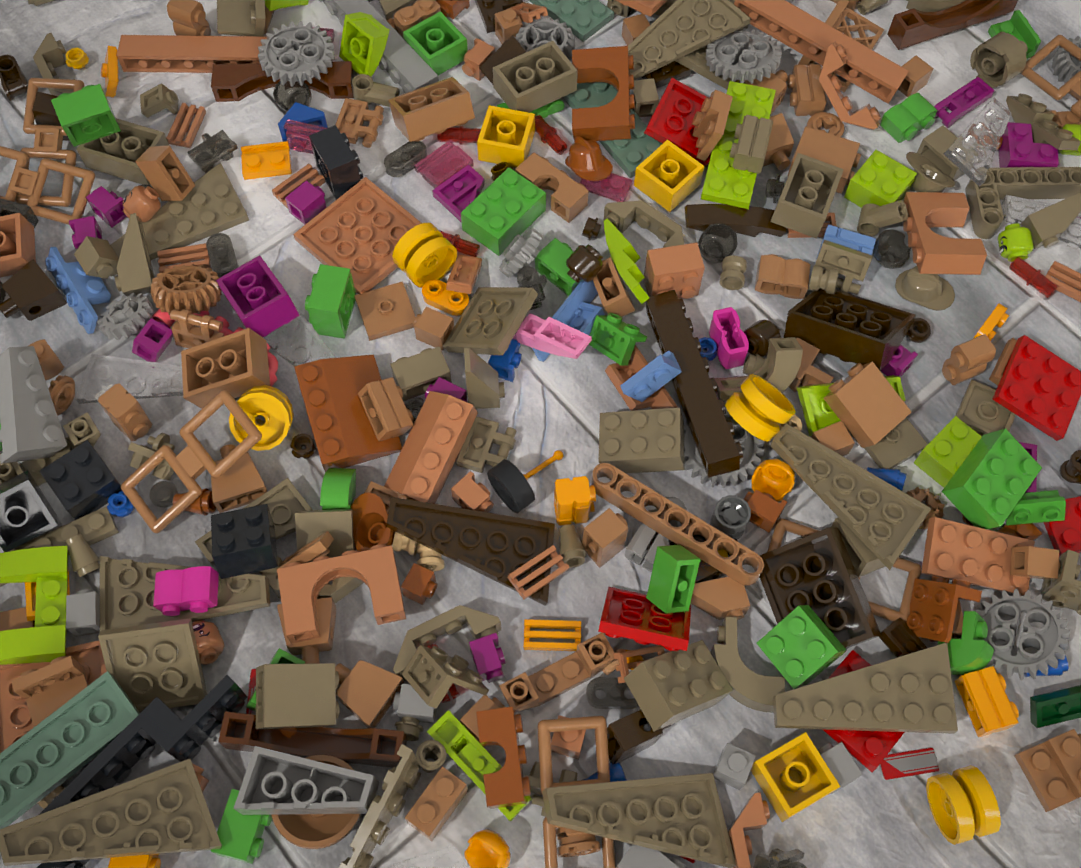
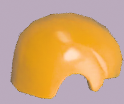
M779 459L764 460L756 467L752 475V490L766 492L779 502L788 492L792 491L796 478L795 472L786 462Z
M485 829L476 832L468 840L470 845L464 855L471 868H508L511 858L509 846L499 833Z

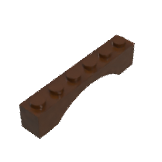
M966 0L956 6L937 12H923L913 8L894 15L887 35L897 49L900 50L1014 11L1018 0Z
M352 61L332 62V67H327V74L320 72V80L313 77L311 84L304 80L303 86L299 84V81L295 82L293 86L312 89L330 99L353 98L352 80L354 72ZM260 63L213 65L211 88L216 102L240 101L260 90L291 86L290 81L281 85L280 79L274 82L272 76L267 77Z
M225 712L218 742L230 750L253 752L254 747L257 746L302 758L314 755H328L339 758L346 763L397 768L402 758L397 755L401 744L407 745V737L404 731L378 728L306 727L256 729V715Z

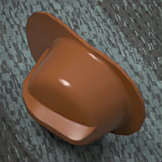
M580 136L575 137V143L569 148V156L565 159V164L576 175L585 180L598 181L610 176L613 166L602 154L600 145L594 140H585Z
M369 492L358 496L351 505L354 542L357 551H367L375 545H393L395 531L386 527L388 512L382 498L377 494Z

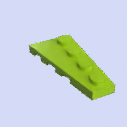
M884 376L900 398L906 401L900 376ZM833 383L796 387L809 436H812L815 431L841 421L823 399L831 392L828 388Z

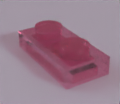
M611 173L610 176L602 180L589 181L581 179L580 183L590 193L617 202H625L633 180Z

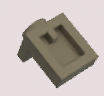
M162 83L140 95L141 113L147 118L165 108L174 115L179 111L177 94Z

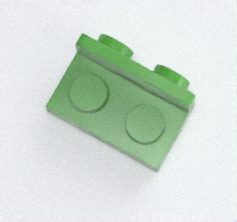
M1020 10L1014 11L1010 20L991 25L988 30L991 38L1000 32H1006L1015 36L1019 41H1024L1028 47L1026 52L1027 59L1034 56L1041 43L1038 34L1033 30Z
M617 314L596 315L589 335L592 337L589 345L621 366L628 365L636 342H646L647 336L639 332L640 328L623 322V318Z
M1058 490L1024 493L1005 520L1006 526L1065 520L1066 509L1065 498L1060 497Z

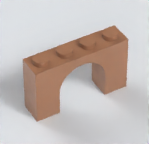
M906 192L903 202L906 204L908 219L903 221V230L907 232L908 246L912 248L913 262L917 264L919 274L980 275L987 257L981 239L948 238L930 229L933 227H963L970 208L965 194Z
M375 545L370 550L362 552L356 550L346 551L341 556L333 558L321 556L315 558L313 562L304 564L292 562L286 564L284 568L277 569L285 631L291 644L320 638L316 600L321 589L328 582L339 577L357 578L369 587L374 615L378 625L406 619L392 545Z

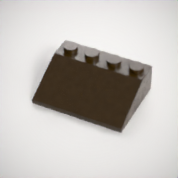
M820 288L818 291H813L788 311L784 338H799L820 349L819 353L838 357L844 362L865 365L873 361L881 371L892 359L914 322L916 315L843 291L836 290L835 294H829Z
M828 527L759 555L764 562V568L759 578L777 624L797 606L809 605L845 649L882 636L838 528Z

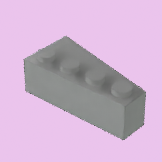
M34 346L9 347L0 354V442H2L3 453L0 454L1 464L49 458L67 446Z
M255 746L233 809L242 815L366 814L376 797L380 782L374 775Z

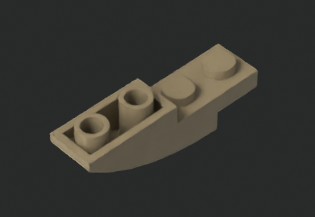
M1020 93L1018 96H1007L1006 102L1014 122L1031 124L1033 143L1050 144L1058 150H1078L1081 141L1073 137L1071 131L1057 127L1058 124L1052 121L1054 113L1047 110L1045 104L1032 101V97L1027 94Z

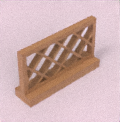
M839 0L825 23L843 32L850 38H852L850 31H858L860 38L853 39L872 50L885 29L847 7L848 0ZM845 17L853 20L855 25L847 26ZM864 30H870L876 35L866 37ZM803 55L798 65L809 66L815 64V61ZM839 80L842 85L840 90L845 93L851 82L846 80L844 83Z

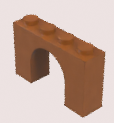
M628 46L572 50V64L578 70L577 83L605 82L613 85L618 90L616 97L606 105L572 109L574 142L577 136L585 140L594 141L631 139V129H635V115H630V109H635L634 94H630V89H634V74L630 75V70H634L633 55H629Z

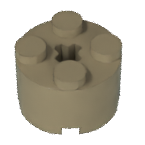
M1000 32L973 50L970 59L972 70L976 69L978 73L976 77H980L991 88H996L1023 72L1026 66L1028 47L1024 41H1019L1015 36L1006 32Z

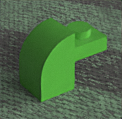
M328 468L324 474L321 487L320 506H322V510L351 509L352 500L356 495V469Z
M964 611L961 639H951L947 643L951 675H964L979 671L987 666L993 656L994 648L983 640L987 638L988 634L987 623L976 611ZM938 641L937 645L943 644L945 642Z

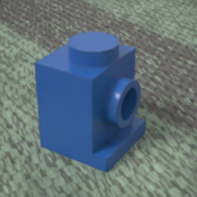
M515 339L511 340L508 349L503 355H491L488 364L498 372V378L510 382L514 381V368H518L522 354L519 353L520 343Z

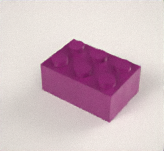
M260 255L215 280L245 328H250L261 337H266L269 333L300 316L288 293Z

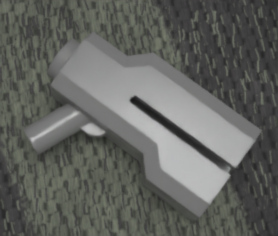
M665 497L673 503L677 504L678 506L682 507L683 509L687 510L684 503L680 499L676 497ZM657 509L649 510V512L658 511ZM669 521V524L673 527L682 526L679 521ZM641 523L626 548L625 557L639 566L643 559L646 560L642 567L652 572L657 546H669L670 540Z

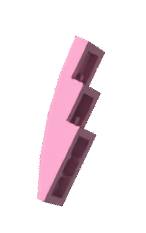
M531 313L527 317L525 316L520 328L513 337L518 343L531 348L577 359L592 341L591 336L551 317L544 320Z

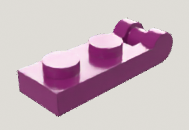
M976 77L934 106L938 110L935 118L939 117L943 120L942 124L949 128L958 119L991 98L995 90L980 77Z

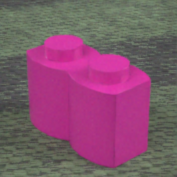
M732 307L715 310L709 328V335L718 348V360L725 369L743 366L749 343L745 333L740 329L739 316Z
M211 566L157 572L155 576L153 607L160 610L166 616L180 615V611L189 609L195 613L207 612L208 608L217 606L219 573Z

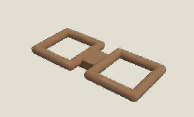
M1057 35L1026 62V66L1021 74L1055 100L1062 99L1068 93L1078 100L1071 106V112L1081 119V70L1059 89L1032 70L1033 67L1058 46L1081 61V48L1063 35Z
M50 78L29 79L23 131L26 134H35L34 148L24 147L20 150L29 156L25 169L29 170L30 158L65 159V164L76 165V152L73 150H62L63 136H67L62 126L35 125L32 109L38 88L74 90L73 92H76L84 87L83 81ZM64 173L62 196H41L38 205L70 206L74 176ZM17 193L15 202L27 205L29 196Z
M0 146V156L17 160L6 196H0V206L13 207L17 193L29 196L26 205V212L68 225L69 220L83 217L87 204L86 197L90 194L95 179L93 171L47 158L41 160L37 172L25 169L29 159L27 153ZM49 169L83 178L72 215L38 206Z
M222 390L180 429L179 433L188 446L177 456L168 445H163L121 484V490L152 532L160 533L202 494V489L195 479L206 469L213 478L221 477L261 440V432L227 390ZM225 404L248 436L224 459L216 464L193 432ZM165 459L189 491L157 519L134 487Z
M780 518L776 522L767 552L781 547L785 531L806 537L819 530ZM899 557L893 567L909 572L900 610L896 611L870 601L868 603L873 615L893 622L901 618L907 624L915 578H920L922 568L918 563Z
M590 716L541 720L538 723L541 793L544 789L550 787L610 782L607 722L605 717ZM595 729L598 779L553 783L550 732ZM547 817L543 819L545 868H558L556 828L563 827L548 824ZM601 837L603 868H616L614 840Z

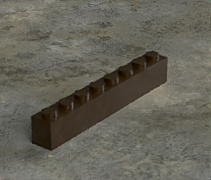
M675 290L649 296V299L646 301V313L662 355L667 351H671L682 370L680 374L672 379V383L707 477L710 478L740 470V458H743L742 447L739 442L735 443L733 439L735 433L731 420L726 421L724 416L726 414L722 398H717L716 393L718 390L715 379L709 378V365L706 357L702 358L700 355L701 345L698 337L694 338L692 335L693 325L690 317H685L686 308L683 299H678Z

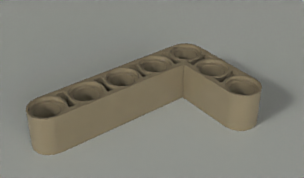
M1081 167L976 169L965 188L975 235L981 239H991L995 235L1003 221L1000 200L1066 199L1080 193Z

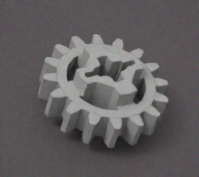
M530 228L523 236L516 235L502 253L506 258L502 261L499 270L508 278L516 274L519 269L525 271L539 253L536 247L539 246L543 238L542 234L536 229Z
M131 293L129 297L123 295L121 300L117 301L115 299L106 306V312L100 313L101 319L97 321L100 325L98 328L110 340L114 337L116 340H120L122 336L129 338L130 333H138L146 325L145 321L152 318L150 314L154 312L153 305L142 293H139L137 296L135 293Z

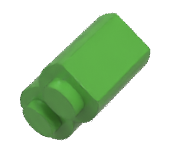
M915 93L885 112L880 126L898 143L904 140L909 141L915 137L918 131L926 130L934 124L935 115L938 110L920 93Z

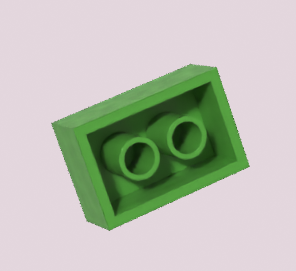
M507 168L461 212L462 230L500 256L514 237L518 234L521 235L546 210V192L511 168Z
M1005 428L981 437L942 490V493L974 527L983 529L1001 527L1042 467Z

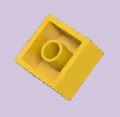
M489 105L477 141L478 160L495 164L507 162L509 166L517 168L528 157L535 134V114Z
M666 140L636 167L634 186L664 209L671 212L701 184L704 165L669 140Z
M806 732L755 761L750 770L781 822H784L841 787Z

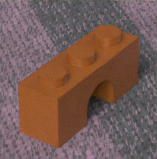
M513 706L477 711L480 744L482 746L498 745L503 747L506 752L505 764L499 771L483 774L487 807L494 809L527 804L526 796L531 795L529 776H523L522 764H527L525 745L519 744L518 733L523 732L521 714H516Z

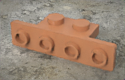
M636 345L628 365L621 366L614 363L609 364L606 368V374L631 411L651 407V409L678 408L664 386L643 402L623 393L620 385L648 364Z

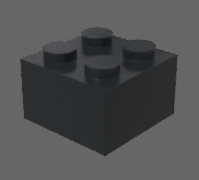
M334 125L310 135L309 138L316 166L337 200L356 185L360 179H363V175L357 165L360 164V160L356 151L350 150V143L346 134L340 133L337 126Z
M88 440L39 471L64 508L75 520L97 511L108 503V499L112 494H118L122 491L120 483Z
M28 470L0 484V547L4 552H8L58 526L56 513Z
M268 504L211 515L212 558L221 579L278 567L275 526Z

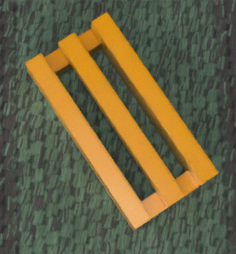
M524 619V650L577 651V645L581 643V621ZM530 628L575 630V632L530 631ZM530 638L575 639V643L530 642Z

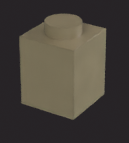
M654 78L635 80L634 89H630V94H634L635 109L633 110L639 117L652 116L659 103Z
M86 236L74 253L86 275L106 279L116 268L119 260L108 240Z

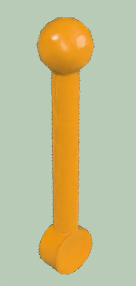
M561 450L555 451L552 457L528 473L523 474L524 477L528 480V478L555 460H562L564 457Z

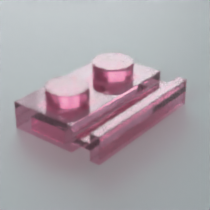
M287 119L284 125V129H287L286 136L290 149L313 154L309 136L327 129Z
M450 139L415 164V171L420 173L422 178L435 189L468 164L471 167L474 164L473 159L460 147L455 146Z

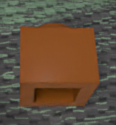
M414 563L401 585L403 596L421 605L424 604L427 598L431 599L438 585L435 583L434 572Z

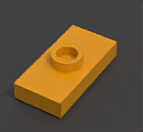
M114 46L107 47L105 63H102L101 77L105 78V95L107 97H114L118 86L117 49Z

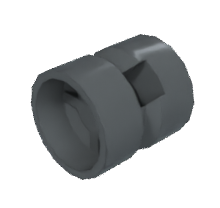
M735 495L722 497L715 506L710 525L732 539L736 538L738 540L742 537L751 517V509L748 503L741 497Z

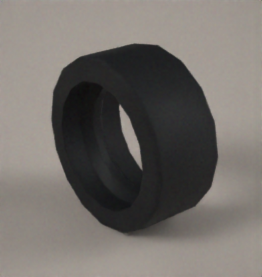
M502 460L487 472L493 489L513 512L519 513L535 500L534 492L527 479L509 460Z

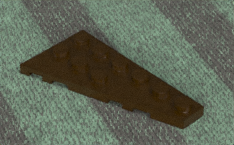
M391 497L386 527L517 592L507 578L508 575L553 545L555 523ZM551 556L547 557L546 559H544L543 561H541L540 563H538L537 565H535L534 567H532L516 579L518 581L522 580L523 578H525L526 576H528L529 574H531L532 572H534L535 570H537L538 568L552 560ZM551 568L524 585V590L526 591L550 575ZM550 583L528 598L546 606Z

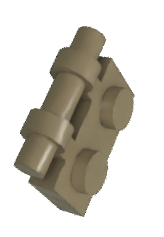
M824 240L815 266H821L824 268V271L832 268L839 269V274L846 277L845 279L838 278L837 288L841 289L840 291L858 295L861 285L853 283L852 280L856 279L863 282L873 256Z
M476 416L456 461L457 466L483 473L485 464L491 465L493 468L502 460H507L509 451L514 448L516 442L514 437L517 431L514 428L507 427L505 434L498 433V422ZM493 443L500 446L497 455L490 453Z

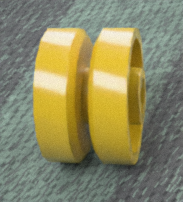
M422 223L407 231L394 247L392 257L393 262L407 274V277L417 287L422 288L427 281L441 280L450 271L457 258V249L446 238H443V234L432 223Z
M750 374L741 384L742 392H734L725 402L727 411L739 425L753 436L766 442L771 441L780 431L778 423L786 424L796 413L792 403L785 395L768 381L754 374Z
M267 385L254 386L241 395L237 403L262 434L261 440L251 449L256 451L270 450L279 445L287 436L294 417L293 407L287 395L279 389ZM230 412V431L235 439L241 443L248 434ZM261 415V416H263L265 419H264V421H263V420L259 419L258 417Z
M969 765L956 769L952 775L945 772L927 779L926 791L930 810L939 830L948 842L956 845L972 840L974 834L978 837H983L999 831L1001 819L996 797L986 777L977 767Z

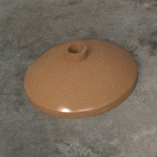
M314 755L306 757V759L354 770L345 761L333 756ZM288 814L271 816L279 833L290 843L306 849H321L332 846L344 839L355 828L361 814Z

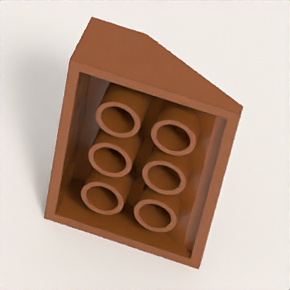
M374 354L319 359L294 366L325 472L328 468H347L401 452L402 445L399 436L378 441L358 395L359 391L366 384L381 381Z

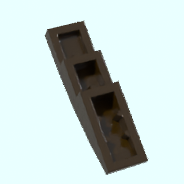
M692 204L684 207L686 228L728 238L733 233L756 237L760 232L782 237L786 233V227L770 222L775 211L772 209L749 206V209L728 204Z

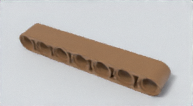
M601 463L594 468L591 485H594L596 495L675 544L683 546L698 558L738 583L750 586L758 580L764 568V562L757 553L615 466ZM607 477L611 481L608 483H602L598 480V478ZM624 491H629L633 493L634 496L627 498L624 497L621 493ZM654 506L658 511L649 512L645 507ZM669 521H679L682 526L673 527L669 524ZM701 535L706 541L698 542L693 536ZM726 550L730 557L724 558L717 551ZM742 565L752 566L755 572H746Z

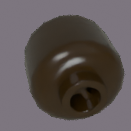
M589 244L587 246L579 245L566 260V265L570 269L567 274L578 283L581 280L591 282L603 268V261L601 260L603 256Z
M759 320L744 331L749 343L748 352L752 355L759 354L762 357L768 354L769 339L781 338L779 328L768 320Z

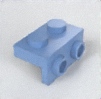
M667 351L663 355L660 354L620 385L625 395L643 402L680 374L682 370L674 354L671 351Z

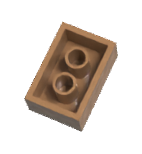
M453 77L388 100L395 126L410 142L421 141L426 136L434 133H443L447 128L455 125H464L469 120L475 118L469 92Z
M250 328L181 351L183 398L200 408H204L222 390H227L233 398H237L254 386H270L267 341Z

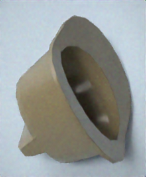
M915 152L906 154L907 161L917 173L912 184L916 192L942 193L946 187L955 186L952 178L941 172L924 156Z
M915 266L899 274L896 279L895 288L897 293L903 299L936 311L945 310L954 302L955 293L953 287L938 274H919L918 267Z

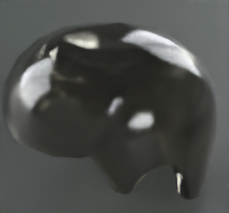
M279 81L273 91L275 102L285 112H288L295 102L310 106L312 93L306 83H303V86H301L299 81L291 86L290 81H287L284 85H281V81Z
M723 223L709 225L697 242L701 256L714 264L721 263L727 256H732L738 245L736 233L730 226Z
M894 229L884 230L876 239L873 255L883 267L888 269L901 268L909 261L911 247L906 246L904 242L905 235L902 232Z

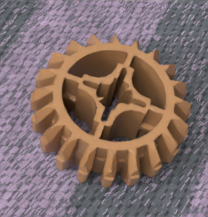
M183 264L180 267L173 266V269H164V273H158L157 277L152 279L151 284L153 302L157 308H160L161 312H168L169 315L173 309L179 311L185 309L200 314L203 310L209 311L210 307L217 306V302L221 300L222 293L218 283L215 281L219 279L217 272L212 271V268H205L204 265L195 266V264H192L191 266H185Z

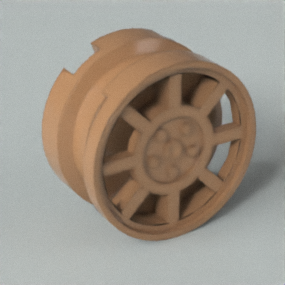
M564 827L556 829V837L559 840V847L557 848L558 857H575L596 853L601 850L600 843L596 841V837L593 834Z

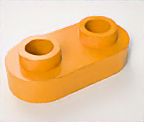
M429 280L423 285L422 295L424 301L428 305L450 315H462L469 303V297L466 293L446 290L447 283L440 280Z
M999 303L974 338L986 334L991 341L996 335V332L993 331L995 326L1001 328L1009 317L1005 313L1008 308Z

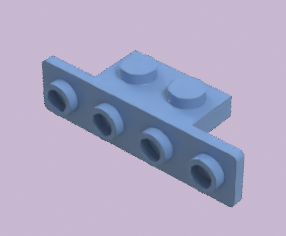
M50 247L49 255L45 260L46 268L54 276L57 287L63 291L69 307H72L76 313L79 324L84 327L87 334L94 333L98 316L91 305L110 302L111 294L100 277L86 275L79 262L66 263L57 247Z
M581 280L552 318L589 335L596 315H605L602 307L590 304L598 294L593 280L591 282ZM532 348L539 361L544 362L550 355V353Z

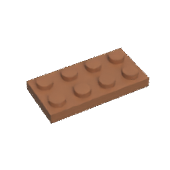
M932 517L929 518L921 573L949 580H962L970 582V585L1001 592L1005 590L1010 594H1013L1014 590L1018 589L1020 596H1024L1029 589L1030 578L1010 575L1011 548L1021 546L1034 547L1035 541Z

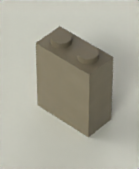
M335 663L264 664L256 667V729L328 727L336 725L340 707L338 701H336L339 674L335 671Z

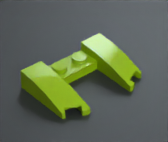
M67 546L39 547L0 553V583L36 582L35 627L0 631V665L51 662L58 657L66 656Z

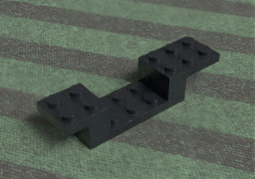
M226 675L183 720L156 697L40 814L107 790L116 783L123 782L131 774V768L139 760L147 758L153 752L156 743L179 762L193 759L200 752L201 745L208 737L212 738L219 733L224 713H238L244 706V700L248 696ZM90 859L41 863L37 868H86L84 865Z

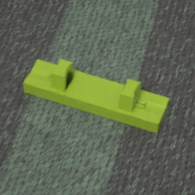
M448 710L427 732L434 740L440 742L445 747L446 753L485 794L483 774L495 773L502 766ZM526 796L527 804L532 800L530 796ZM527 804L498 809L509 821H512Z

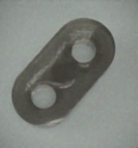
M409 141L388 154L384 159L386 173L391 177H401L422 164L427 159L426 145L421 141Z
M224 233L211 235L206 242V247L212 268L220 278L238 268L239 265L230 237Z
M598 677L591 680L587 686L586 698L588 703L594 708L635 709L639 706L635 698L627 699L624 692L630 689L626 682L618 683V677ZM602 690L606 696L603 699H599L595 696V692Z

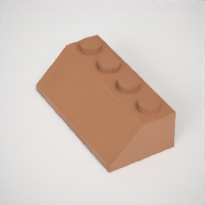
M430 391L384 487L415 501L435 504L478 414L474 405L448 394Z

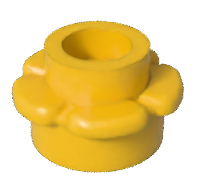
M72 48L66 53V64L68 67H73V69H82L89 62L87 54L80 48Z

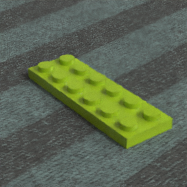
M729 81L726 94L733 98L724 134L712 150L701 194L702 200L749 209L757 173L734 169L732 167L734 158H730L732 144L738 143L739 139L734 138L737 123L742 124L744 116H755L758 119L770 118L776 90Z

